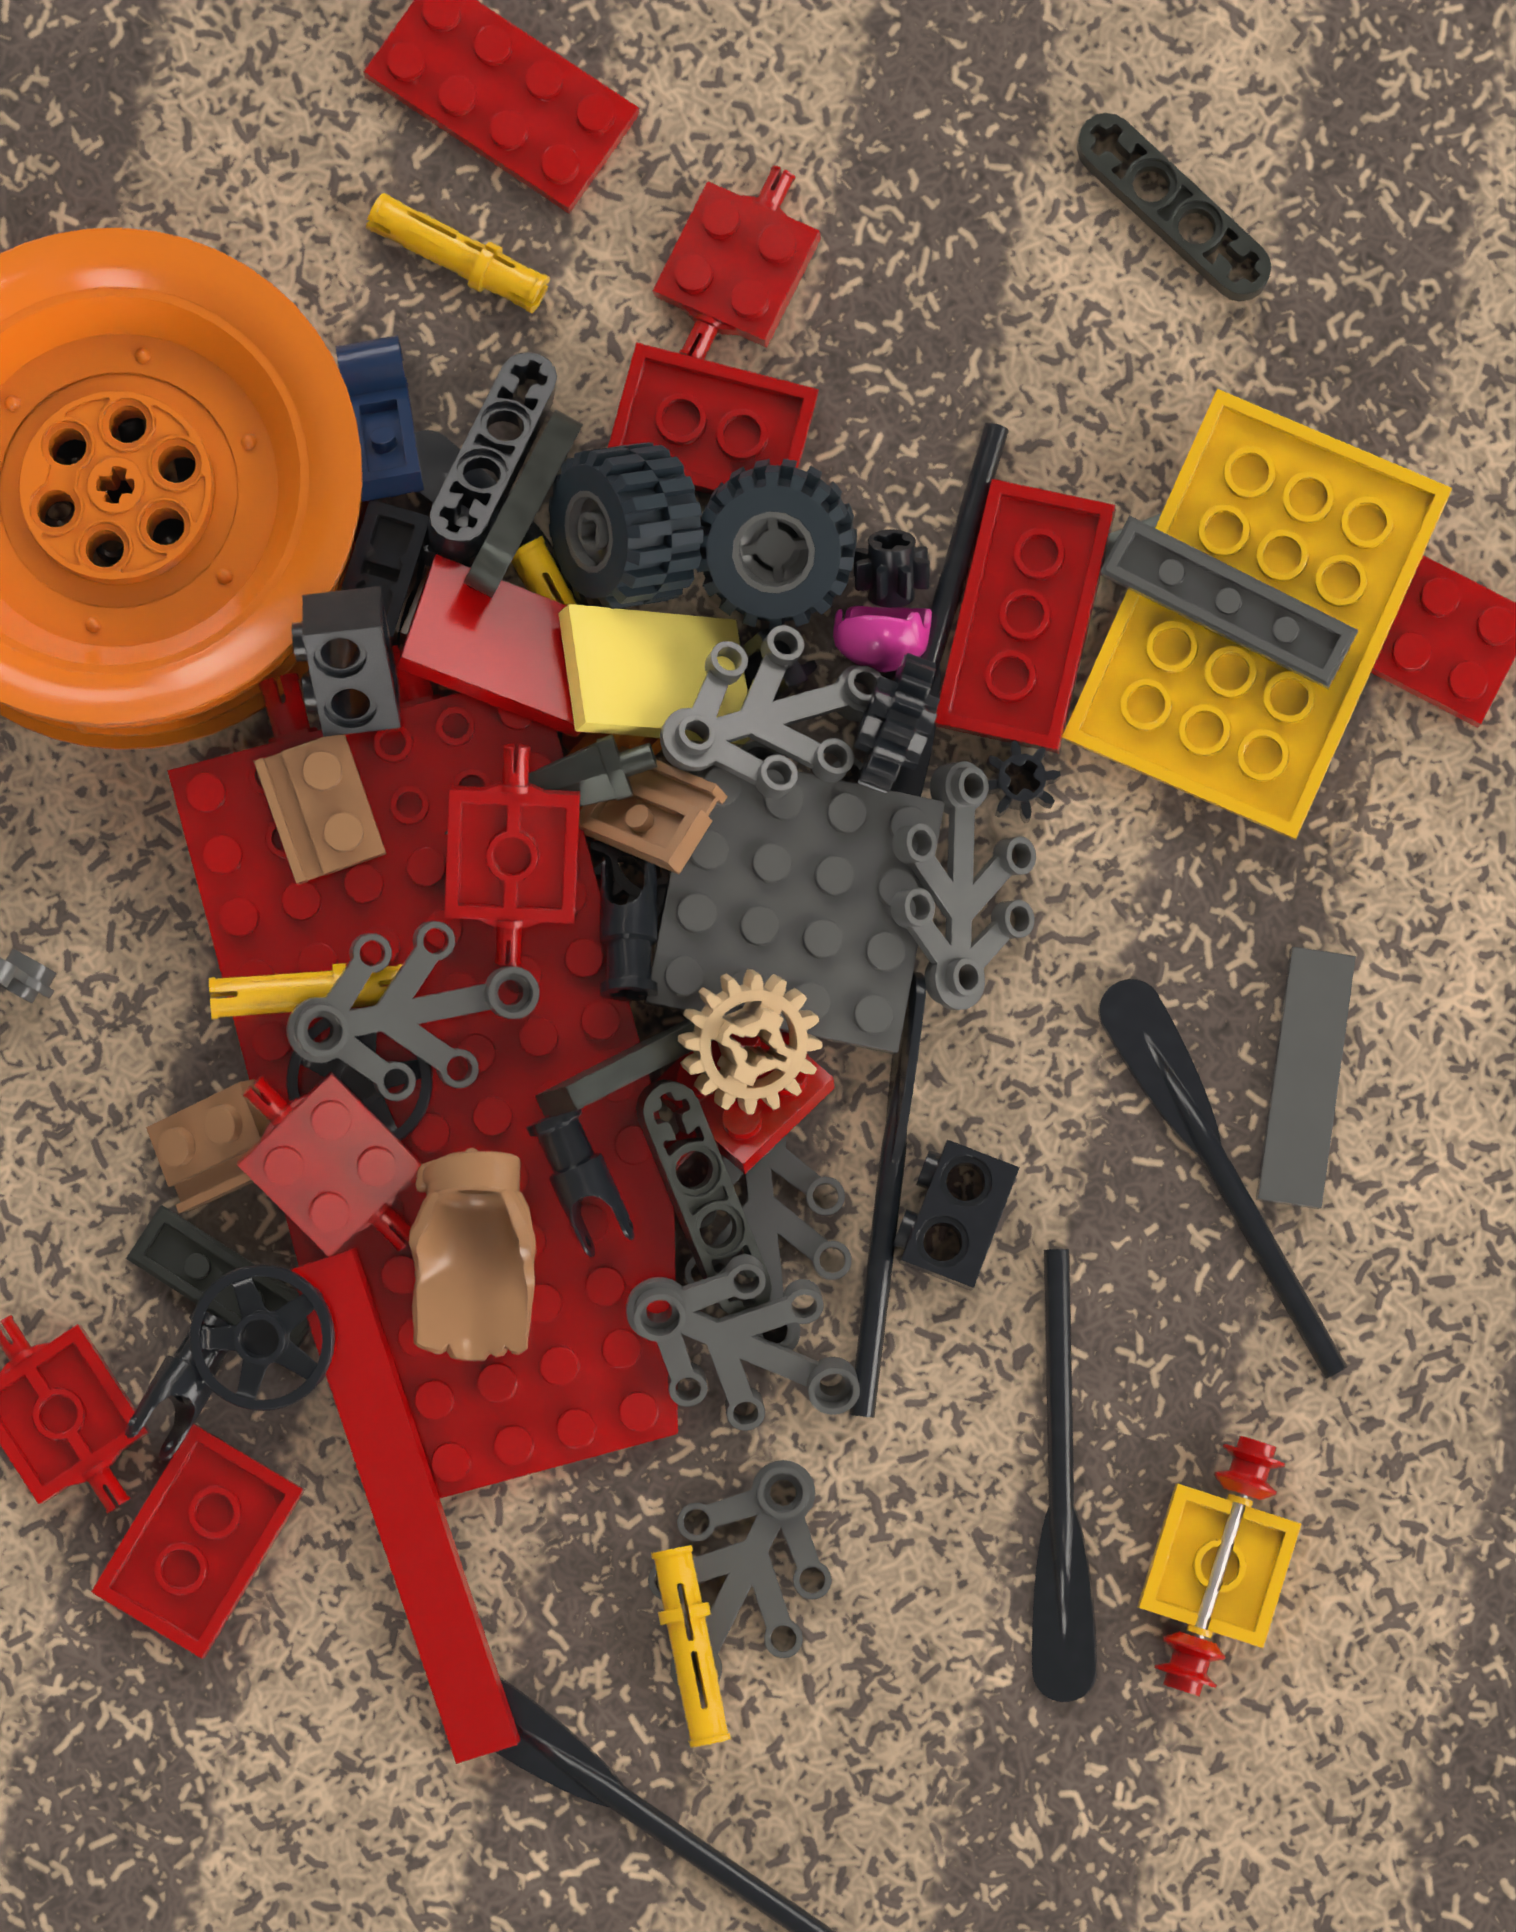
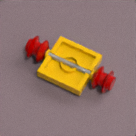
M1239 1436L1236 1447L1223 1444V1448L1233 1459L1229 1470L1214 1473L1221 1486L1226 1490L1234 1492L1235 1495L1228 1493L1227 1498L1224 1499L1178 1483L1175 1484L1137 1608L1187 1624L1186 1630L1192 1632V1635L1178 1631L1163 1637V1641L1173 1649L1169 1663L1156 1664L1154 1668L1166 1672L1163 1685L1199 1697L1203 1685L1217 1687V1684L1207 1676L1210 1662L1222 1661L1226 1658L1216 1643L1204 1640V1637L1211 1638L1214 1632L1264 1648L1302 1525L1301 1523L1252 1508L1253 1501L1249 1500L1248 1497L1263 1500L1276 1495L1277 1491L1266 1481L1270 1469L1285 1467V1463L1274 1459L1277 1447L1244 1436Z

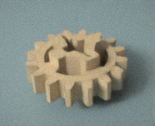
M753 969L746 970L743 985H739L727 973L721 975L722 992L715 995L703 987L698 992L702 1001L706 1004L701 1012L694 1009H686L683 1014L695 1027L693 1032L678 1035V1042L685 1048L694 1051L693 1054L681 1061L682 1067L690 1074L701 1073L696 1079L694 1086L705 1096L715 1091L714 1102L726 1110L734 1103L736 1097L739 1108L747 1114H754L757 1099L760 1098L773 1110L780 1108L778 1092L785 1088L790 1093L798 1096L802 1090L794 1078L799 1072L815 1074L817 1070L805 1058L807 1051H815L822 1048L821 1040L807 1034V1030L819 1022L818 1015L811 1010H800L807 997L796 988L785 993L787 982L775 974L770 976L764 986L761 975ZM746 1002L742 1009L724 1016L734 1006ZM781 1012L788 1025L789 1044L783 1042L779 1030L784 1020L780 1016ZM733 1033L740 1037L745 1035L755 1037L757 1035L770 1049L766 1050L759 1046L756 1048L751 1046L742 1048L740 1043L732 1038L730 1034ZM711 1039L717 1041L721 1051V1057L717 1063L721 1067L720 1071L717 1070L712 1059ZM775 1069L766 1077L756 1080L758 1075Z

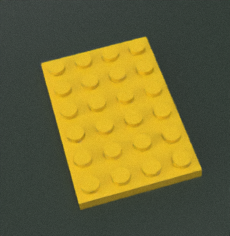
M1217 389L1155 528L1357 629L1358 634L1329 689H1326L1128 589L1062 735L1063 740L1296 840L1452 492V487Z

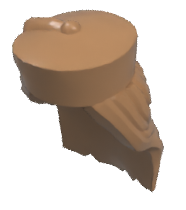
M469 1148L465 1152L451 1153L422 1164L417 1172L416 1188L417 1191L426 1193L427 1197L422 1202L409 1234V1246L414 1259L416 1280L412 1303L414 1344L418 1348L433 1352L434 1354H442L447 1351L451 1358L466 1361H485L489 1354L499 1357L503 1356L508 1350L512 1354H521L528 1349L535 1287L534 1260L536 1241L530 1209L520 1192V1159L509 1153L478 1151L477 1149Z

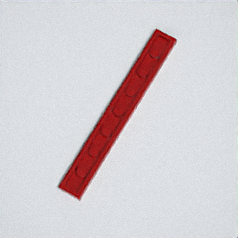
M356 1247L295 1267L291 1271L304 1277L320 1290L332 1315L335 1330V1346L326 1377L455 1762L459 1764L515 1746L521 1739ZM314 1309L307 1316V1320L320 1356L322 1329L319 1317Z

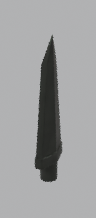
M613 735L597 739V742L529 773L528 784H534L545 790L580 791V806L613 799L619 801L633 796L628 777L657 768V762L650 743L619 752Z

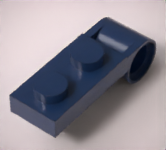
M398 335L336 346L339 371L348 389L358 425L362 450L361 502L423 491L424 485L412 407Z

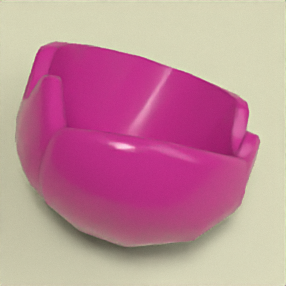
M852 606L846 610L845 618L842 621V609H838L835 614L833 627L835 646L846 658L857 665L869 666L878 672L897 670L907 652L920 657L926 651L931 628L932 611L929 608Z

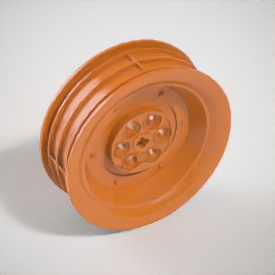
M89 228L49 235L20 244L0 253V715L25 729L55 740L85 747L114 750L153 749L183 744L213 735L246 720L266 707L262 691L259 690V682L274 678L277 681L281 696L284 694L280 675L298 673L299 679H301L302 674L309 671L308 661L297 662L295 659L292 642V623L302 622V595L341 591L369 501L361 502L362 450L357 419L348 389L333 356L316 329L297 306L271 282L244 263L223 252L184 237L153 230L132 228ZM129 418L145 420L147 427L144 435L139 440L132 443H123L116 440V431L123 421ZM81 440L86 443V452L77 463L62 465L56 462L57 451L65 442ZM186 457L195 461L194 473L184 482L174 483L164 478L167 465L174 459ZM121 481H127L133 491L132 494H121L119 503H113L107 491L118 490ZM60 501H68L74 504V515L67 524L60 527H51L45 524L46 511L51 505ZM171 518L184 522V532L175 543L161 545L153 541V532L156 526L163 520ZM106 541H118L124 544L123 555L116 564L110 567H100L93 564V555L100 544Z

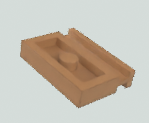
M345 734L322 737L281 751L282 753L254 761L296 884L299 885L308 880L328 875L387 854Z
M621 746L619 752L628 750L629 748ZM656 760L657 768L628 777L633 796L619 801L613 799L583 806L579 813V828L584 831V835L679 875L712 823L709 814L717 802L723 804L728 796L717 784Z
M255 1079L238 1082L146 1127L168 1187L175 1186L180 1203L175 1205L178 1214L200 1208L253 1183L237 1166V1162L261 1139L269 1122L246 1097L242 1096L250 1085L260 1094L259 1090L254 1086Z

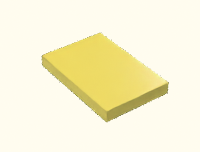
M568 604L558 615L575 731L660 738L661 728L673 712L682 708H692L707 674L705 671V660L714 646L723 641H731L740 645L736 620ZM724 656L717 657L719 664L724 669L735 670V666L729 658ZM744 672L737 682L728 685L717 717L740 711L748 693ZM685 730L689 740L703 741L695 732ZM747 737L730 743L745 744L751 738Z

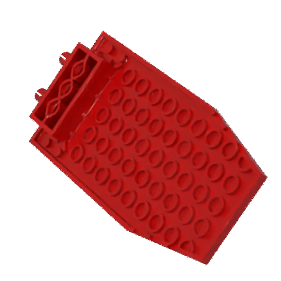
M394 645L392 648L397 666L401 652L398 645ZM396 668L400 685L401 728L345 734L387 854L298 885L292 873L254 761L322 738L323 732L322 729L318 730L317 727L310 728L299 685L298 673L280 675L286 698L284 703H282L277 681L274 678L259 682V690L262 691L274 735L273 738L268 740V744L167 770L222 978L333 971V964L346 963V966L351 960L349 950L355 938L365 933L383 936L389 942L392 950V957L387 966H398V964L405 962L414 949L413 935L415 930L427 921H438L448 925L454 933L455 946L449 956L437 961L413 998L485 984L492 972L501 967L510 966V941H507L506 965L494 964L496 927L477 919L444 918L447 834L444 835V833L448 830L450 785L487 787L502 782L503 744H515L514 769H518L519 744L531 746L529 773L563 758L557 731L463 693L441 698L440 694L434 695L429 680ZM580 828L578 836L575 923L541 922L527 928H522V965L512 966L527 970L536 979L539 986V1000L536 1007L527 1016L519 1019L503 1018L494 1014L491 1010L418 1024L451 1048H459L472 1053L477 1059L479 1072L471 1085L465 1088H454L444 1084L439 1079L436 1069L432 1067L433 1087L428 1108L418 1126L401 1141L422 1164L451 1153L465 1152L469 1148H474L478 1151L509 1153L520 1159V1192L530 1209L536 1241L534 1260L535 1287L528 1349L521 1354H512L508 1350L503 1356L499 1357L489 1354L485 1361H466L451 1358L447 1351L442 1354H434L433 1352L418 1348L414 1344L412 1312L416 1282L414 1259L409 1241L392 1224L390 1226L406 1242V1246L400 1251H397L371 1224L369 1227L355 1232L332 1254L334 1255L356 1247L439 1498L678 1434V1404L672 1400L669 1394L667 1380L669 1373L656 1341H651L638 1335L631 1328L626 1313L628 1296L639 1283L655 1277L669 1278L676 1282L674 1208L639 1124L636 1112L639 1095L646 1086L651 1084L649 1074L582 1107V1114L579 1116V1121L594 1153H602L633 1224L635 1235L633 1240L626 1238L613 1210L606 1202L599 1197L587 1196L582 1201L581 1216L593 1241L596 1254L594 1257H589L586 1254L550 1182L549 1177L553 1170L537 1137L529 1136L526 1129L527 1126L547 1117L543 1115L535 1095L640 1043L629 1001L606 999L600 995V983L606 980V945L600 942V891L584 831ZM433 928L425 933L423 944L428 952L436 953L444 946V935L439 929ZM370 940L361 946L360 958L364 964L368 966L374 965L381 958V947L377 942ZM506 980L499 986L498 997L502 1003L508 1005L518 998L519 988L513 980ZM292 1012L232 1016L249 1080H256L262 1075L289 1103L287 1070L293 1049L287 1038V1022ZM323 1017L314 1018L309 1023L308 1029ZM330 1027L320 1033L313 1041L321 1042L325 1040L330 1033ZM381 1031L377 1032L376 1054L386 1062L417 1060L415 1054ZM462 1056L453 1057L447 1064V1073L454 1081L464 1078L468 1072V1063ZM301 1064L298 1073L300 1097L308 1094L324 1078ZM421 1079L416 1080L413 1092L406 1099L392 1101L384 1098L397 1129L406 1122L417 1104L421 1089ZM405 1084L389 1088L387 1091L389 1093H397ZM260 1092V1095H261L268 1103H270V1101ZM659 1111L653 1112L654 1119H661ZM417 1173L398 1190L391 1205L411 1227L414 1225L423 1200L427 1197L426 1193L417 1191ZM285 1214L298 1266L328 1257ZM656 1300L649 1303L647 1309L653 1313H662L668 1309L670 1304L665 1300Z

